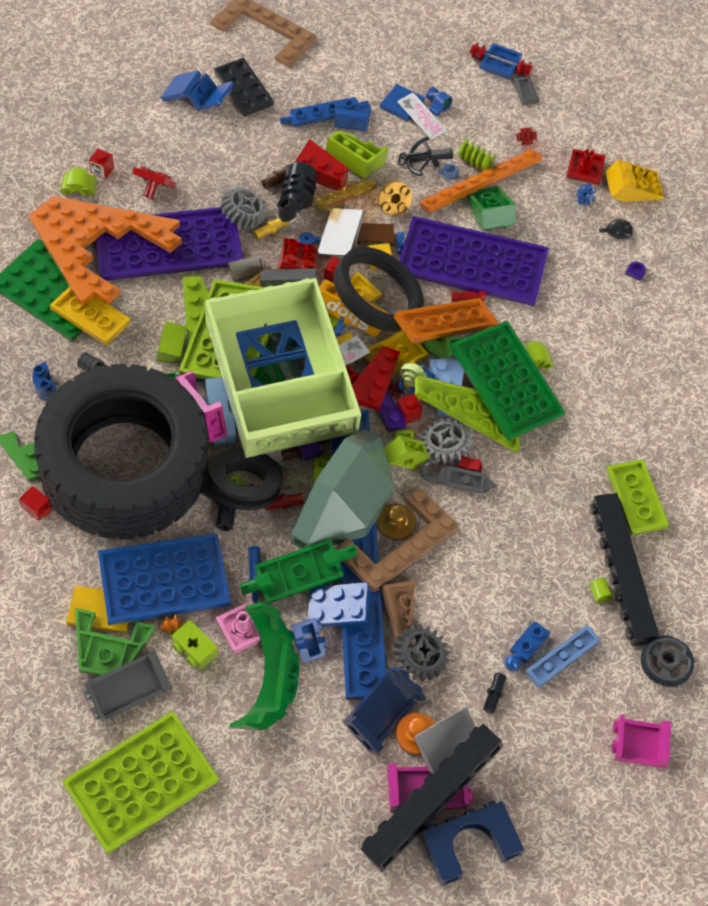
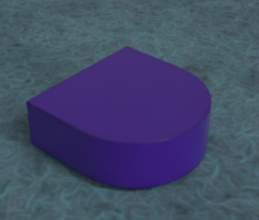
M632 262L628 266L625 275L641 281L645 275L646 267L641 262Z

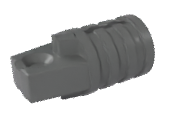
M83 352L77 361V367L90 373L93 368L105 366L104 361L93 357L87 352Z

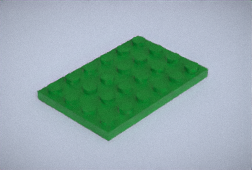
M38 238L0 273V294L70 341H74L83 332L50 308V304L70 286L44 243Z
M508 321L453 342L449 346L507 441H511L566 414Z

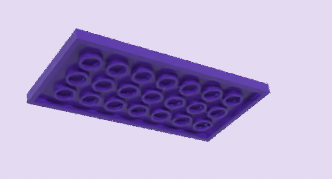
M220 207L152 214L179 220L180 227L172 233L182 238V244L169 253L132 230L128 231L120 239L104 232L96 239L100 277L109 281L229 267V262L243 259L238 227L235 223H231L230 219H226V215L222 214L223 210Z
M413 216L399 261L412 272L416 279L467 291H476V293L478 291H485L488 296L535 306L549 247Z

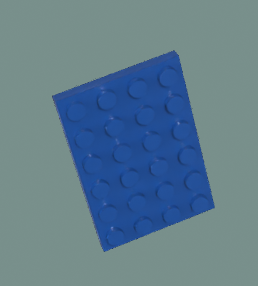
M218 533L98 551L108 625L231 606Z

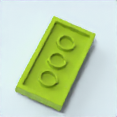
M640 459L607 466L606 472L614 493L618 494L630 535L635 536L668 529L669 522L644 460Z

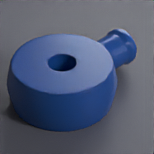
M304 232L300 235L299 242L314 245L315 242H321V238L314 237L312 233Z
M397 232L398 254L402 253L404 232Z

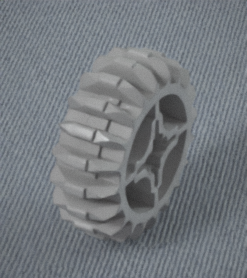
M238 185L236 187L232 186L225 191L221 198L220 208L223 210L222 214L226 215V219H230L231 223H235L237 227L242 226L243 229L246 227L248 229L256 228L263 222L266 216L267 206L264 205L265 201L261 200V196L257 195L256 191L253 192L250 188L246 189L244 185L242 187Z

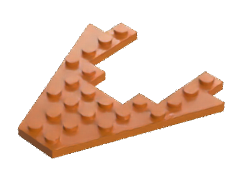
M53 196L29 214L30 222L81 306H84L93 297L109 305L121 295L119 288L85 268L94 259L93 254L84 248L104 232L120 239L128 231L132 230L169 253L182 244V238L172 233L180 227L179 220L134 212L130 209L124 210Z

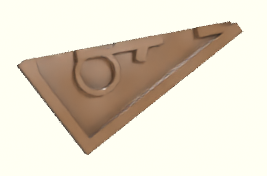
M417 580L387 584L380 587L396 641H398L397 637L402 634L405 628L409 629L412 626L413 606L415 605V598L413 596L414 588L417 587Z

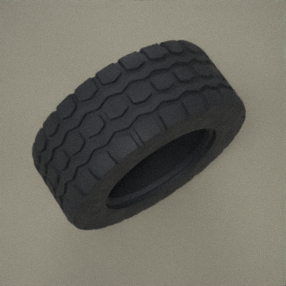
M111 364V368L105 365L93 368L91 373L88 371L76 375L73 381L68 380L58 388V392H54L39 415L34 433V451L43 491L50 499L52 507L66 521L75 527L79 526V529L92 535L98 533L99 537L114 539L115 536H118L119 539H134L135 535H138L140 538L154 534L155 530L159 532L173 524V521L176 522L188 512V509L194 505L206 481L208 471V430L203 412L197 401L177 380L169 375L166 377L163 372L150 368L147 370L146 366L131 364L130 367H127V364ZM120 423H131L147 427L157 433L169 447V452L158 467L146 475L130 480H109L99 477L85 469L76 457L80 447L90 435L106 426Z

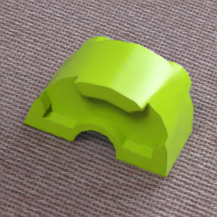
M71 168L69 172L63 174L60 193L71 195L73 192H79L83 196L95 195L97 178L95 175L92 176L87 173L86 169Z
M540 341L524 344L526 351L537 367L543 370L553 367L547 345H542Z

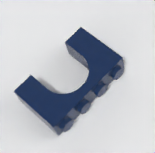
M491 801L485 804L482 809L477 811L475 808L470 809L464 813V816L459 818L452 816L444 820L443 824L438 826L431 824L424 828L420 838L441 887L462 879L463 871L453 849V839L463 830L477 829L487 834L493 842L501 863L522 855L524 848L503 801L498 803Z

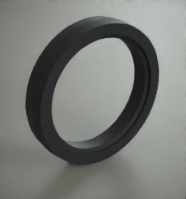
M357 247L348 251L341 258L334 271V285L340 299L357 318L366 324L384 331H401L402 328L394 319V315L379 311L357 293L350 280L349 268L354 264L365 263L388 273L405 292L408 299V310L424 306L423 292L417 279L402 262L384 251L371 247Z

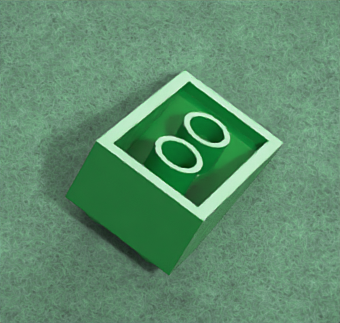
M499 186L480 189L467 195L476 221L482 230L489 231L496 227L505 228L516 224L515 203Z

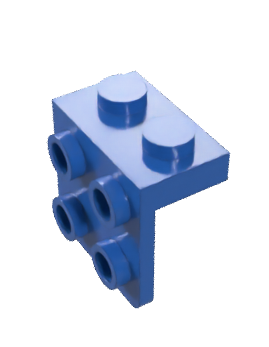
M205 73L199 78L187 98L197 111L208 110L213 106L218 107L223 103V98L232 91L231 88L234 83L230 81L216 86L208 74Z
M371 105L367 108H361L360 112L335 108L334 127L367 132Z

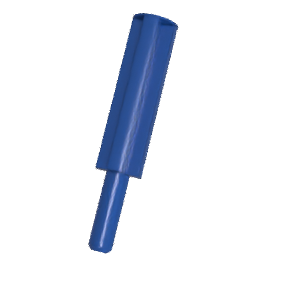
M258 546L248 548L249 581L256 579L257 576L254 565L260 563V547ZM258 591L252 593L254 603H258Z

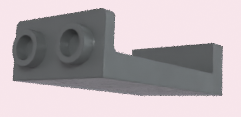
M152 651L84 683L85 688L82 691L86 700L91 699L94 707L91 708L95 720L100 719L101 722H104L171 690L172 687L156 651Z

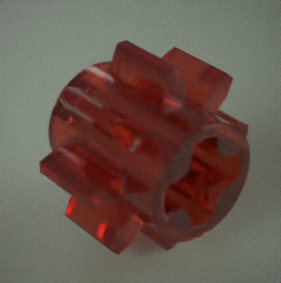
M532 127L520 128V133L516 134V141H521V146L534 144L533 140L537 139V131L533 132Z

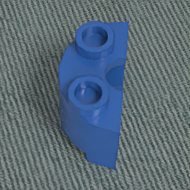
M46 361L36 365L33 368L32 374L34 388L39 399L48 401L54 392H57L53 380H51Z
M313 617L291 625L295 639L294 643L299 650L300 659L303 664L326 656L325 649L327 648V643L324 636L320 637L319 630L322 629L319 618Z

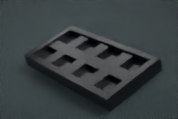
M244 57L214 68V73L222 84L230 81L234 83L229 95L244 117L274 106V100Z

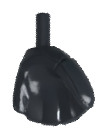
M616 218L607 225V228H600L599 232L608 233L617 239H628L633 234V227L629 221Z

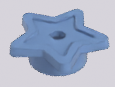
M445 163L444 168L438 171L439 174L445 176L446 181H449L451 178L460 177L457 173L459 166Z

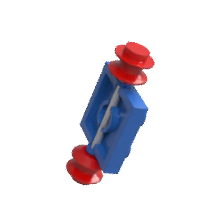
M478 42L475 45L473 44L470 49L471 58L477 56L479 61L483 59L480 69L510 79L515 69H517L518 75L524 73V77L530 76L533 70L531 62L526 64L525 59L521 60L522 53L492 43L488 51H486L485 45L479 47Z

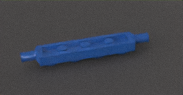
M356 97L290 109V116L280 117L281 125L291 123L293 127L333 120L335 108L360 112L361 108L369 107L368 100L358 102Z

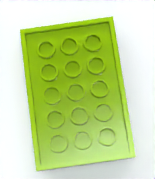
M214 279L206 300L214 297H225L234 293L240 294L249 290L264 289L266 287ZM204 304L179 373L183 375L193 371L196 378H219L222 375L206 324ZM270 333L261 335L256 339L265 347ZM249 346L246 361L262 357V354L253 346ZM258 367L249 369L253 377H255Z
M174 711L166 714L62 780V784L107 855L219 782L218 776Z

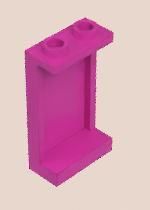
M190 371L175 377L182 387L184 386L200 406L207 424L208 441L211 443L228 436L221 403L217 402L209 406L198 394L194 372Z
M397 763L388 764L387 781L390 812H393L398 805L404 804L409 799V794L415 788L419 789L424 784V779L430 774L427 766L397 768ZM468 784L443 810L468 808L469 802H472V789H468Z

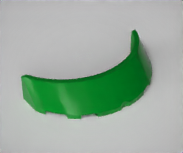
M264 602L245 606V611L253 620L263 646L264 678L262 687L253 707L242 718L230 723L229 728L256 731L267 729L285 716V711L289 703H293L297 692L299 656L294 650L292 641H295L293 633L287 629L280 617L282 615L276 607Z

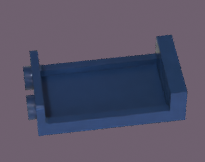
M390 668L342 722L370 753H379L384 748L381 743L399 724L401 719L406 716L418 701H424L426 698L422 693V688L412 682L409 678V673L403 668Z

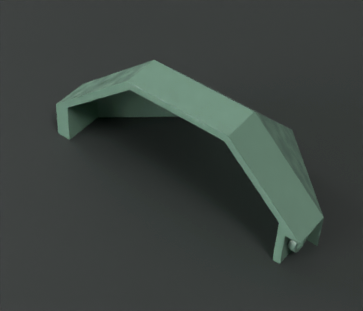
M363 429L344 439L316 479L291 533V544L302 549L331 539L334 546L342 543L347 538L352 541L366 537L394 492V483L381 437Z

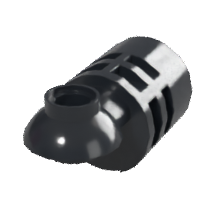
M295 162L287 167L280 200L277 203L278 217L281 221L289 222L297 217L302 209L312 206L318 181V172L312 165Z

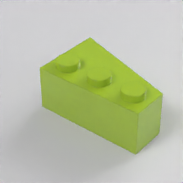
M338 130L328 137L326 151L365 179L386 162L388 147L383 146V148L374 146L371 141L366 143L358 140V137Z

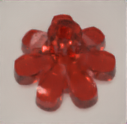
M390 380L387 390L392 399L394 397L398 400L401 398L400 394H403L398 388L400 380Z

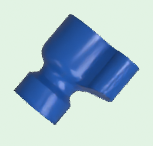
M431 87L426 93V98L433 101L429 111L436 116H439L442 111L447 110L452 104L453 98L446 92H439L435 87Z

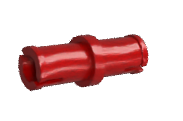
M281 494L273 504L265 507V511L278 508L285 510L287 507L304 505V500L295 501L296 499H302L303 494L286 496Z

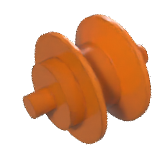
M174 614L173 619H168L165 616L166 620L163 621L164 625H161L160 629H165V633L169 632V636H171V632L177 631L185 622L180 621V618H176V614Z

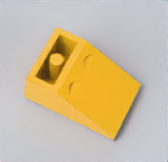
M619 159L607 169L606 177L613 199L623 202L664 199L657 171Z

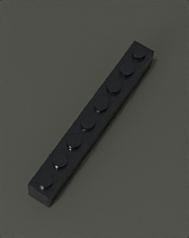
M617 493L594 496L593 502L590 504V512L592 515H595L596 532L600 533V547L606 554L605 565L610 568V582L616 589L615 600L617 603H620V618L622 621H625L626 625L625 635L627 640H630L631 646L644 645L651 639L657 638L659 633Z
M486 725L476 726L469 733V738L464 743L460 742L455 747L454 753L449 758L446 757L440 762V768L434 774L430 773L423 781L424 784L419 789L415 788L409 794V799L394 809V815L388 821H382L377 828L378 831L363 841L360 848L362 853L382 873L503 748L502 740Z

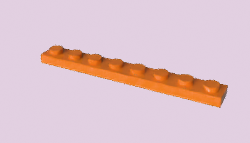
M532 149L526 150L518 156H513L505 162L483 170L482 173L470 176L467 180L455 183L452 187L442 189L437 194L427 196L424 200L419 201L420 207L428 213L436 211L542 161V156Z

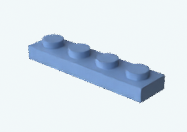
M586 625L529 667L525 674L539 689L599 644L601 639Z

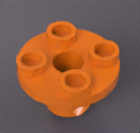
M411 713L403 717L396 730V738L400 748L410 754L422 755L414 736L436 724L434 720L422 713Z

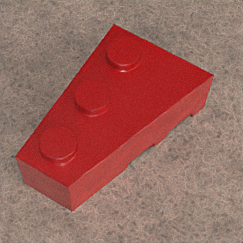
M309 139L295 162L312 165L318 172L317 184L341 193L348 182L349 168Z

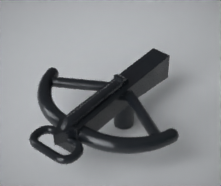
M426 136L418 140L411 147L409 153H400L397 163L399 166L407 163L411 173L423 176L422 170L430 161L434 167H438L440 165L438 160L453 159L454 153L452 148L431 150L426 142L429 140V137ZM424 143L427 151L414 153L416 148ZM425 161L418 171L412 166L413 162Z

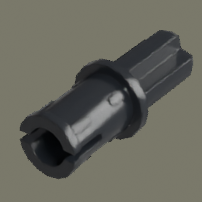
M502 673L494 674L491 687L487 689L488 695L483 710L488 714L495 712L499 698L503 696L502 690L507 677Z

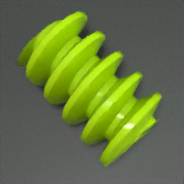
M466 138L459 149V159H464L466 163L470 162V165L476 166L477 169L482 171L490 169L496 160V154L491 157V151L485 154L486 148L480 151L481 146L479 144L474 148L475 142L472 141L468 144L469 139Z

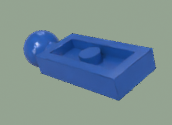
M533 621L511 647L510 652L513 655L506 657L504 661L506 669L516 671L520 668L521 661L526 664L546 641L551 632L536 621Z

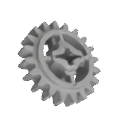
M441 418L440 423L433 421V426L427 425V430H423V436H420L430 456L429 460L435 458L436 463L440 460H443V464H446L447 460H450L452 464L454 459L461 461L460 456L467 457V451H471V446L473 445V435L470 432V427H465V424L462 422L458 424L457 419L454 422H451L450 418L447 421Z

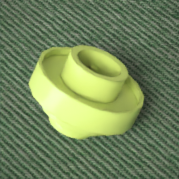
M406 363L400 370L404 383L410 387L415 386V378L418 375L427 377L423 368L417 364Z

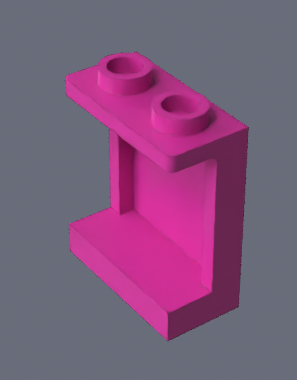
M620 714L619 718L614 720L613 733H616V740L612 741L611 753H615L614 760L659 768L667 766L670 756L671 721L663 720L661 724H653L625 719L623 714Z

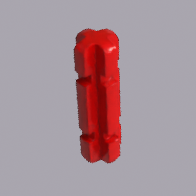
M476 291L451 293L452 302L480 298L483 302L486 301L485 291H478V293Z

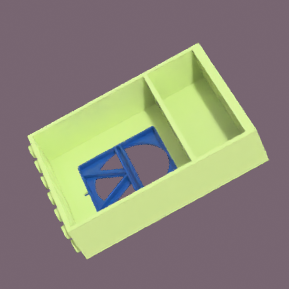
M306 278L298 282H287L279 286H268L264 289L249 290L240 294L234 293L220 298L214 297L205 301L206 324L246 458L358 432L361 412L316 278ZM268 333L281 334L276 354H272L256 338ZM289 337L301 347L298 350L284 352ZM249 346H253L264 357L246 361ZM305 357V368L300 378L264 385L257 381L249 371L252 368Z

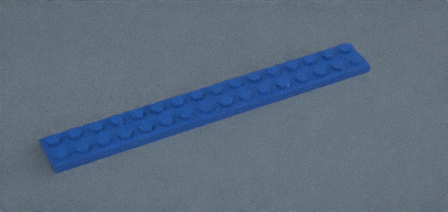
M360 410L361 419L358 432L363 429L370 432L369 411ZM353 434L332 438L333 455L344 439ZM375 522L366 537L352 540V542L377 564L379 559ZM341 561L340 567L344 578L339 579V585L363 583ZM381 589L375 593L370 590L367 624L342 625L346 700L363 699L386 674Z

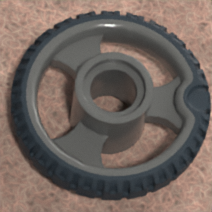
M668 635L658 636L648 641L641 652L640 661L644 673L651 681L661 686H679L687 681L693 672V654L690 648L678 638ZM659 644L673 645L676 648H678L680 652L678 653L675 649L670 647L661 650ZM648 655H653L657 658L655 666L660 672L659 674L655 673L651 668ZM664 658L669 659L671 664L666 663ZM678 663L687 665L685 672L681 676L672 678L670 673L675 670Z

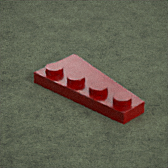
M383 346L352 384L359 405L379 412L400 351Z

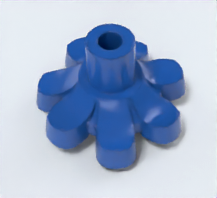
M586 183L585 186L581 185L577 190L576 197H578L577 202L580 205L584 203L587 206L590 204L589 200L593 201L595 199V196L592 194L596 193L597 190L596 188H591L592 184Z

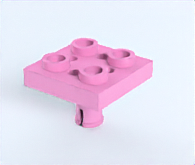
M253 600L216 617V622L233 654L261 642L253 620L245 611L246 605L254 604Z

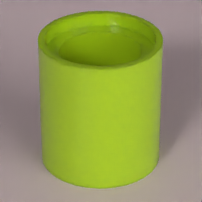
M597 578L589 583L597 604H600L601 601L608 602L613 598L606 578Z

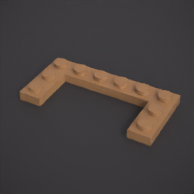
M233 0L211 20V26L224 32L244 14L287 37L291 41L275 56V61L288 68L317 40V35L252 0Z
M416 487L404 496L403 501L428 524L425 528L377 564L356 545L355 548L358 556L342 561L363 583L368 582L373 593L458 529L459 524L420 487ZM347 538L334 549L339 550L354 543Z

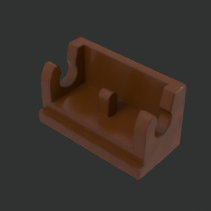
M362 223L358 235V245H361L362 242H386L393 246L394 224Z

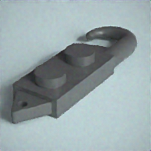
M435 460L425 461L420 468L421 476L424 480L431 483L481 494L483 491L496 487V484L486 477L485 473L451 466L442 468L439 476L430 475L427 473L426 468L429 464H434Z

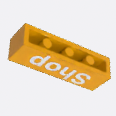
M326 279L322 282L319 288L329 314L337 318L342 316L344 322L374 337L380 333V329L366 324L344 305L334 283ZM366 301L379 311L389 314V312L385 311L384 309Z

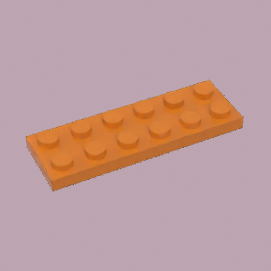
M480 298L398 311L394 315V319L412 343L483 331L499 324L498 320Z

